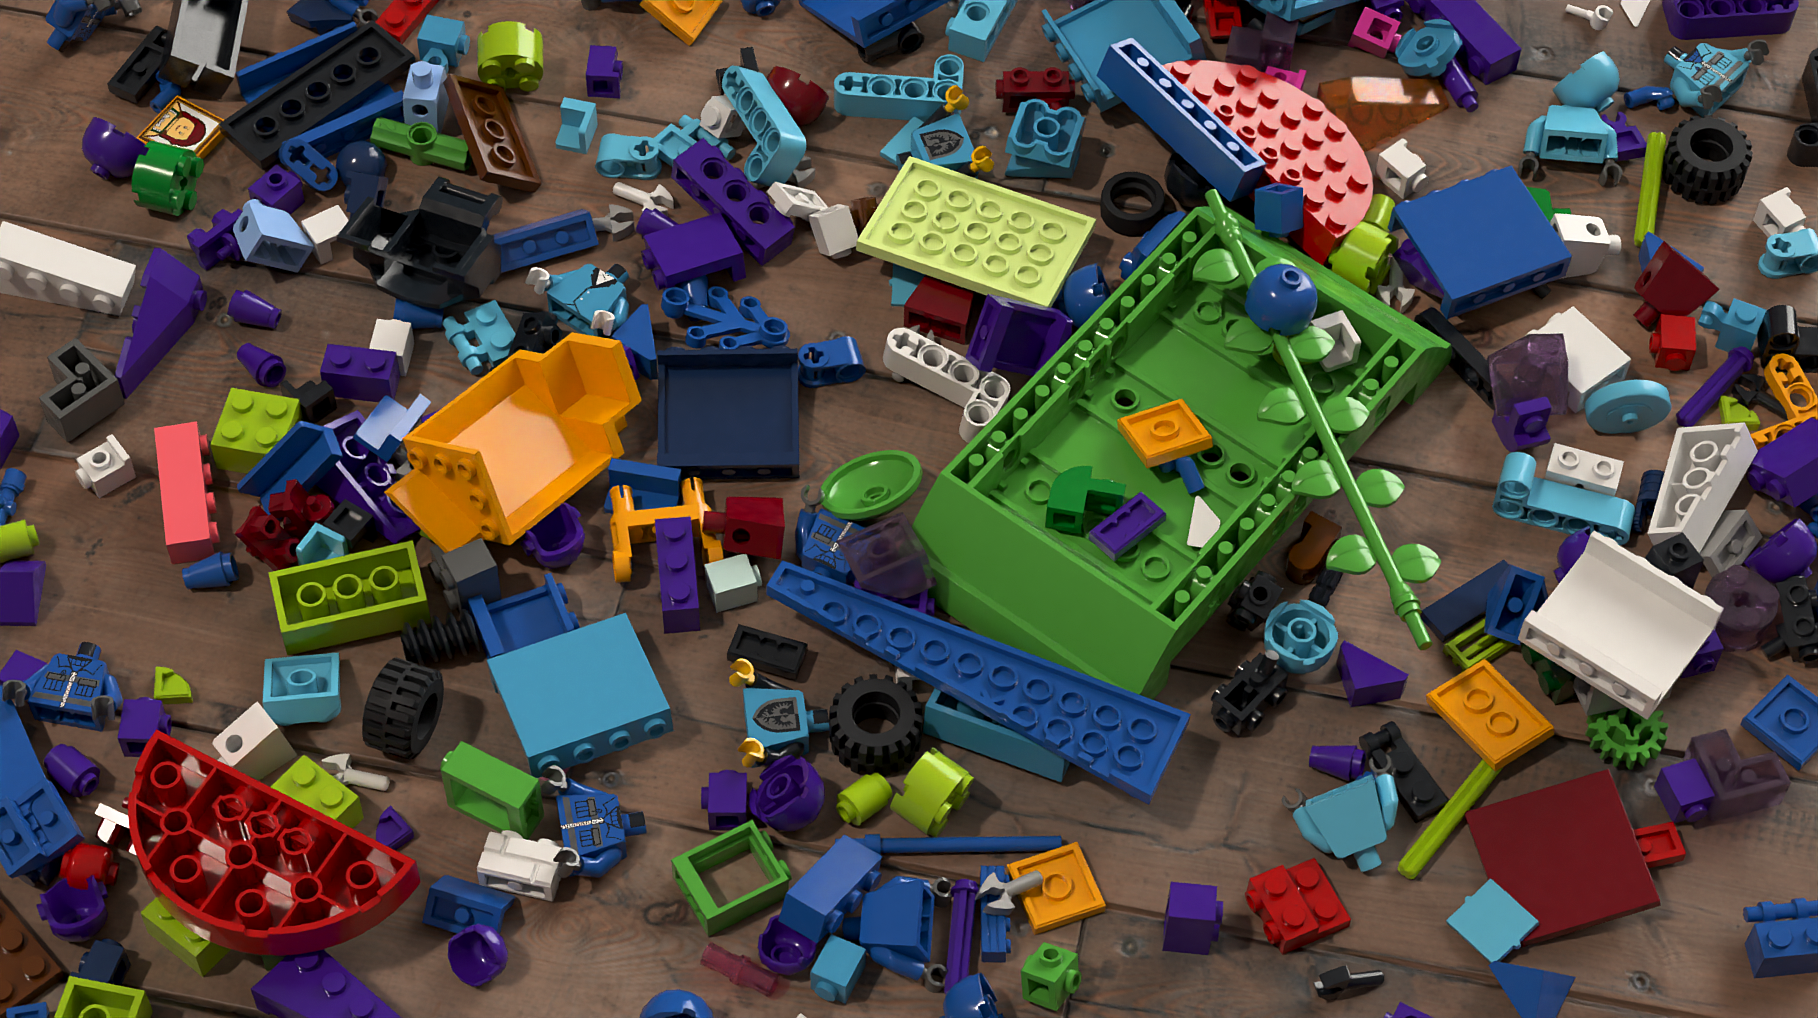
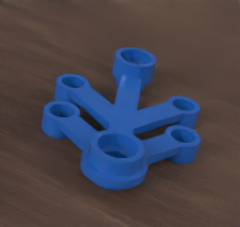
M718 286L711 287L708 290V305L712 308L720 309L721 312L690 303L688 292L681 288L671 287L664 290L662 294L661 308L667 317L676 319L685 314L715 323L702 327L691 326L687 329L685 342L691 348H702L706 345V340L709 338L739 331L747 334L738 337H722L719 342V349H736L740 346H755L759 344L771 348L778 345L785 346L789 342L790 332L786 322L776 317H768L760 307V301L755 297H743L738 311L728 298V291ZM743 317L753 319L754 322L745 320Z

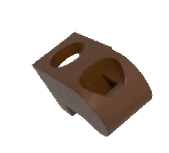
M1310 511L1303 523L1300 537L1303 539L1302 542L1294 545L1288 554L1285 568L1288 579L1298 585L1311 583L1325 565L1330 549L1340 539L1342 527Z

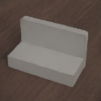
M1724 510L1699 553L1704 559L1703 564L1715 583H1727L1763 537L1747 510Z

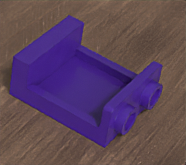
M720 212L644 235L646 249L641 251V255L646 269L653 270L652 276L658 291L662 289L664 291L674 287L677 283L725 268L733 282L746 278L743 251Z
M988 294L965 358L980 371L991 373L993 368L1034 376L1070 339L1073 321L1058 309Z

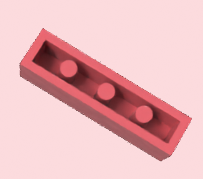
M197 421L154 428L165 539L171 563L179 564L203 560L214 555V543H220L217 521L211 522L210 515L217 513L214 493H208L207 485L213 484L210 463L205 464L204 456L210 455L207 434L200 435Z

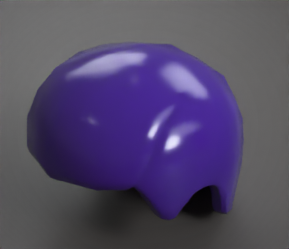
M779 914L769 919L767 928L763 934L759 935L758 956L761 963L771 971L789 976L806 969L815 957L817 943L779 922Z
M476 924L466 927L451 937L448 943L447 956L452 971L462 982L472 987H477L495 979L503 972L508 961V950L503 937L493 927Z

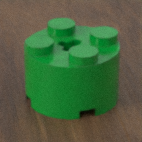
M149 141L144 147L150 149L146 156L139 154L133 171L132 192L138 193L139 200H134V203L139 207L176 216L181 215L185 210L192 211L197 202L195 188L197 178L203 172V159L197 157L193 150Z

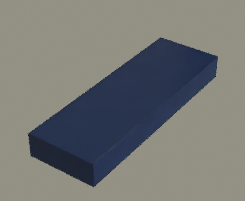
M1505 560L1500 561L1421 610L1420 617L1422 621L1443 643L1486 616L1487 595L1509 564Z

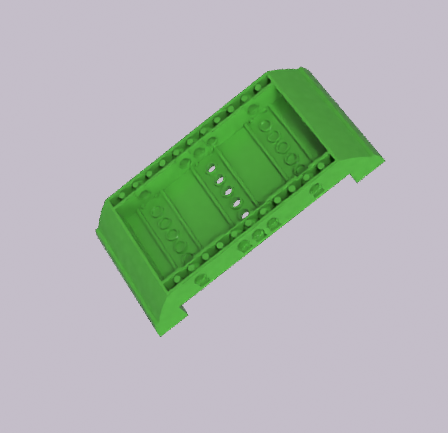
M1208 206L1194 208L939 474L905 541L899 547L893 569V576L901 582L913 580L918 583L928 584V598H935V605L975 633L1152 700L1167 685L1170 663L1315 499L1291 493L1292 481L1298 470L1304 464L1314 460H1323L1331 464L1308 414H1306V417L1301 422L1292 426H1283L1257 420L1259 406L1269 392L1278 388L1297 390L1286 367L1278 364L1273 358L1274 342L1267 351L1261 354H1246L1225 350L1224 348L1226 335L1234 323L1249 317L1245 310L1248 287L1241 273L1234 282L1227 285H1216L1193 281L1192 279L1194 266L1205 252L1213 249L1230 251L1215 233V217ZM1225 206L1227 212L1231 213L1239 221L1243 236L1242 243L1254 269L1261 260L1266 258L1281 257L1289 260L1307 273L1316 286L1318 304L1312 320L1343 310L1361 340L1356 363L1330 372H1325L1319 362L1301 366L1321 408L1327 400L1333 397L1346 396L1359 401L1369 412V418L1359 431L1352 434L1333 433L1347 462L1401 400L1410 405L1416 402L1450 363L1452 355L1451 344L1279 238L1270 237L1269 232L1256 230L1253 222ZM1119 398H1129L1134 404L1125 407L1119 405L1116 400ZM1183 399L1212 436V448L1188 455L1195 462L1205 487L1188 494L1178 472L1171 470L1164 473L1158 465L1147 469L1118 430L1117 419ZM1214 453L1220 459L1216 462H1208L1202 458V455ZM1077 466H1093L1091 477L1093 479H1110L1117 483L1126 484L1124 504L1139 492H1142L1167 513L1166 521L1115 561L1089 540V532L1109 517L1110 514L1086 510L1081 534L1045 528L1047 504L1054 480L1062 472ZM1242 471L1249 478L1245 481H1238L1232 478L1230 474ZM1196 496L1201 497L1220 520L1219 529L1202 548L1187 545Z

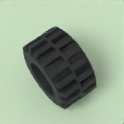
M1704 115L1703 118L1698 116L1690 117L1689 121L1684 119L1679 123L1678 127L1673 129L1665 150L1662 171L1665 174L1664 181L1666 184H1672L1671 190L1674 193L1680 192L1682 194L1681 198L1689 200V198L1694 199L1695 203L1698 204L1708 201L1710 205L1716 204L1718 200L1722 202L1729 200L1730 195L1735 196L1742 187L1752 159V144L1750 140H1746L1747 134L1743 130L1738 131V125L1731 122L1729 124L1725 122V118L1721 117L1714 119L1711 115Z
M397 657L387 662L376 677L365 704L362 719V737L365 745L408 760L416 758L429 742L440 716L444 696L442 673Z
M869 674V679L867 680L860 676L854 678V685L849 683L841 687V694H835L833 706H830L829 739L834 755H839V762L843 766L851 764V771L857 774L860 770H864L868 775H872L874 772H881L882 776L890 775V770L893 768L897 772L904 769V761L911 763L915 758V751L919 752L922 738V706L920 702H917L916 693L913 690L907 691V684L901 680L897 684L894 683L893 677L885 675L884 679H877V674ZM877 717L890 721L894 727L887 732L873 734L863 731L857 724L865 719Z

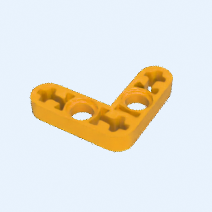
M1776 354L1764 369L1765 379L1775 397L1784 407L1788 421L1750 434L1757 449L1764 447L1766 443L1769 444L1774 441L1777 434H1785L1811 417L1818 420V397L1798 362L1789 354ZM1777 367L1780 370L1786 369L1788 373L1787 375H1785L1783 372L1777 373L1775 369ZM1797 393L1802 395L1806 399V406L1798 407L1794 405L1790 400V394Z

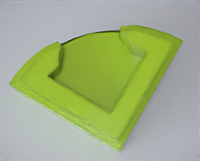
M1720 396L1718 405L1722 424L1745 422L1748 431H1758L1760 421L1753 410L1750 411L1738 403L1736 398Z
M155 668V700H161L163 705L193 703L191 689L187 681L174 673V670L170 668Z

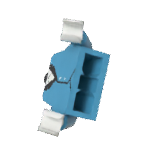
M586 264L578 270L559 275H549L544 269L533 267L525 281L527 285H535L534 291L537 294H543L544 291H548L549 312L555 314L559 320L580 334L605 338L610 336L611 331H616L628 318L629 303L626 296V287L623 284L629 279V274L619 264H614L606 273L592 264Z

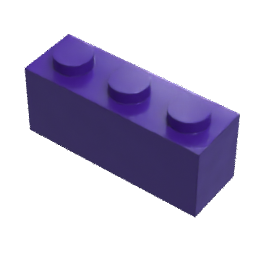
M691 516L655 519L664 634L700 631Z

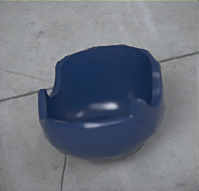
M363 140L349 143L339 152L336 160L338 177L345 186L351 184L352 178L346 177L347 170L385 177L386 166H388L382 150L374 143Z

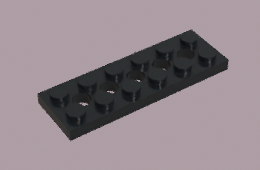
M371 20L219 123L220 133L263 170L279 159V149L282 142L337 119L408 70L411 64L416 63L415 55L374 20ZM366 56L377 57L371 62L362 61V58ZM341 73L345 75L351 74L347 79L336 78ZM314 91L326 92L323 96L313 97L310 95ZM290 108L300 109L298 113L293 115L284 113ZM263 126L275 127L270 132L258 131Z

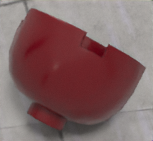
M775 66L766 79L797 126H806L817 120L829 100L827 93L811 80L809 84L799 80L801 74L784 67Z

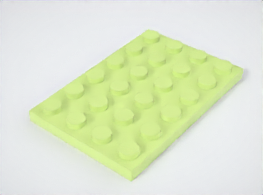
M909 156L859 236L856 251L986 296L992 294L1051 308L1066 278L1071 273L1095 229L1096 219Z

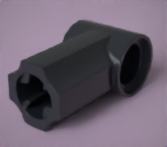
M913 21L866 48H863L856 42L855 45L862 61L868 63L898 50L902 54L913 53L921 47L925 38Z

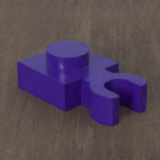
M1617 112L1615 122L1610 121L1606 114L1601 116V120L1611 126L1616 132L1617 161L1645 157L1647 143L1636 125L1629 127L1625 125L1627 118L1623 112Z

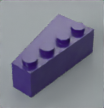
M324 949L303 954L287 955L251 988L257 1009L268 1015L271 1013L279 1018H401Z

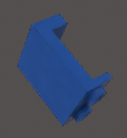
M552 573L544 575L545 584L541 587L487 605L482 594L468 598L470 616L473 619L475 630L487 659L580 628L574 611L568 613L564 605L568 603V598L563 584H556Z

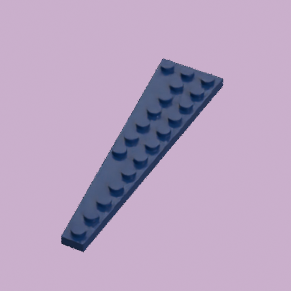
M783 560L766 587V595L1148 805L1189 724L1191 714Z

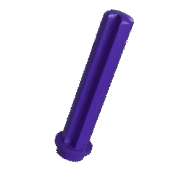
M1743 346L1732 348L1728 352V359L1676 413L1677 424L1683 427H1692L1743 372H1747L1753 367L1754 356L1752 352Z
M969 879L957 880L955 886L951 887L950 890L954 900L944 987L945 995L956 982L969 976L976 906L975 897L979 890L978 884Z

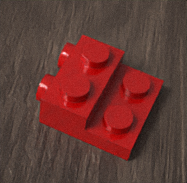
M1315 857L1288 869H1285L1284 865H1280L1249 878L1247 891L1245 892L1247 904L1253 913L1258 912L1264 922L1263 929L1268 941L1271 944L1276 943L1282 955L1350 926L1351 918Z

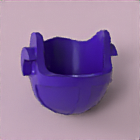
M565 502L562 503L530 530L525 531L526 533L523 534L524 540L521 542L524 552L528 556L532 554L541 565L550 569L569 566L577 561L583 549L585 539L584 530L577 519L581 516L579 511Z
M94 875L86 879L88 890L70 887L67 879L64 878L45 894H40L41 903L36 905L42 921L48 920L52 933L59 939L69 942H85L95 936L105 925L108 912L103 899L108 898L103 881L97 883Z

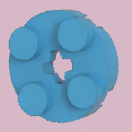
M1443 19L1424 22L1425 28L1417 32L1412 28L1400 39L1395 49V55L1398 58L1399 65L1406 74L1413 76L1429 74L1435 77L1446 70V64L1455 56L1462 45V40L1451 23Z

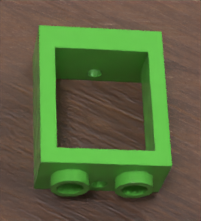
M463 741L459 743L454 752L449 751L445 755L440 771L448 806L500 833L510 830L520 834L523 839L528 840L544 817L539 779Z
M753 820L671 859L673 878L708 937L785 899L786 893L789 891V881L792 880V876L788 866L782 859L777 861L772 853L774 847L769 835L765 830L759 832ZM749 849L770 883L717 908L698 874Z

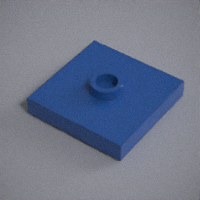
M1787 674L1742 719L1740 725L1799 771L1818 752V697Z

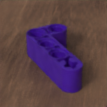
M1662 0V7L1669 31L1674 37L1681 40L1783 34L1790 30L1799 6L1798 0Z

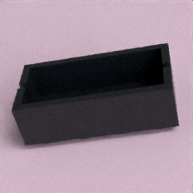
M174 0L158 78L183 87H187L189 83L193 84L194 91L221 100L235 76L249 0Z

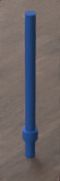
M865 834V838H851L880 855L881 853L1050 851L1062 847L1061 836L880 838V834Z

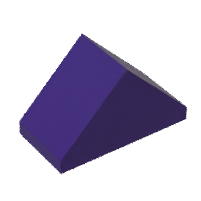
M8 561L0 568V626L37 625L46 571L45 561Z
M1345 640L1340 645L1336 665L1350 707L1401 698L1409 674Z

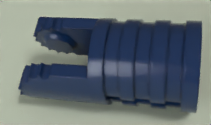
M1648 470L1642 474L1631 531L1642 532L1647 515L1653 516L1664 471Z

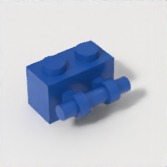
M1795 898L1790 903L1773 904L1772 901L1759 902L1757 906L1744 907L1743 916L1745 922L1759 921V923L1754 924L1745 942L1754 979L1818 972V917L1809 918V916H1818V900L1807 901L1805 898ZM1789 918H1792V919H1793V920H1786V921H1775V920H1779V919H1789Z

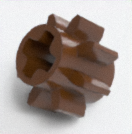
M876 197L851 200L852 208H849L857 234L862 233L879 206L876 202Z

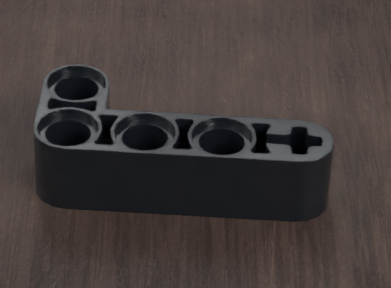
M1818 48L1810 53L1802 74V83L1812 123L1797 126L1787 150L1789 161L1799 167H1818Z
M1777 305L1768 309L1757 334L1761 367L1765 369L1773 356L1784 353L1794 357L1804 373H1818V327L1798 326L1796 310L1791 306ZM1778 367L1775 369L1779 372H1788L1786 369L1780 370Z

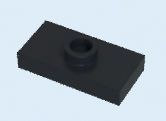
M738 624L727 651V660L735 662L743 658L748 660L753 668L796 680L807 654L808 644Z

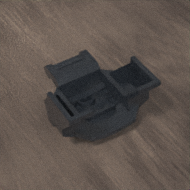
M438 177L425 193L419 209L397 213L374 205V198L368 196L339 232L337 242L353 248V259L370 271L378 290L408 303L442 309L462 300L480 298L488 285L494 284L500 276L501 245L494 243V236L487 234L486 231L492 216L500 212L503 197L494 193L485 195L450 184L449 179Z

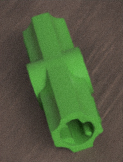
M380 117L376 119L370 137L371 143L380 148L409 155L410 160L416 165L426 166L438 163L465 171L466 169L469 170L473 159L465 140L437 133L435 127L427 122H417L413 125H408Z

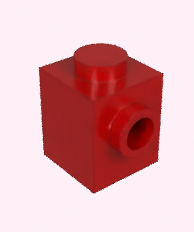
M1660 315L1655 333H1651L1649 340V353L1654 354L1655 368L1689 371L1696 353L1695 317Z

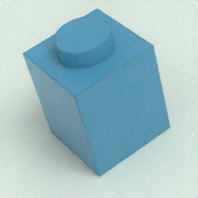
M831 934L810 972L811 989L819 997L827 1001L837 1000L846 1004L866 966V949Z

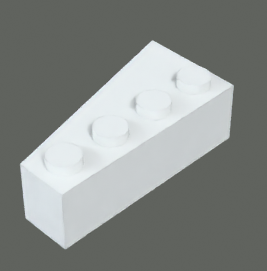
M5 221L2 222L0 226V293L107 314L121 315L134 285L136 265Z
M1745 422L1677 428L1647 533L1653 546L1683 532L1700 553L1758 452Z

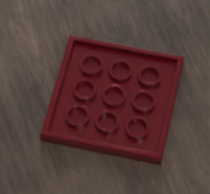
M1609 769L1464 813L1487 880L1492 879L1539 921V925L1520 942V948L1661 906L1659 895Z

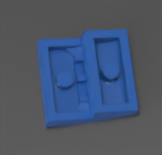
M46 778L15 801L7 796L0 801V862L7 875L12 879L54 860L85 839L54 784Z

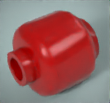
M80 842L73 849L64 853L59 878H66L70 887L88 890L86 879L94 875L97 883L103 881L106 888L107 885H115L120 863L113 862V851L110 848Z

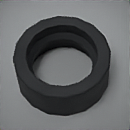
M1123 172L1114 175L1105 183L1101 193V218L1106 226L1116 233L1126 236H1141L1150 231L1162 219L1165 203L1164 190L1158 181L1144 173ZM1124 194H1136L1150 201L1152 207L1142 213L1130 214L1115 207L1113 200Z

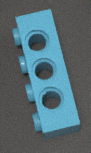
M960 0L958 14L955 18L951 17L945 31V35L949 36L948 50L984 62L1018 0Z

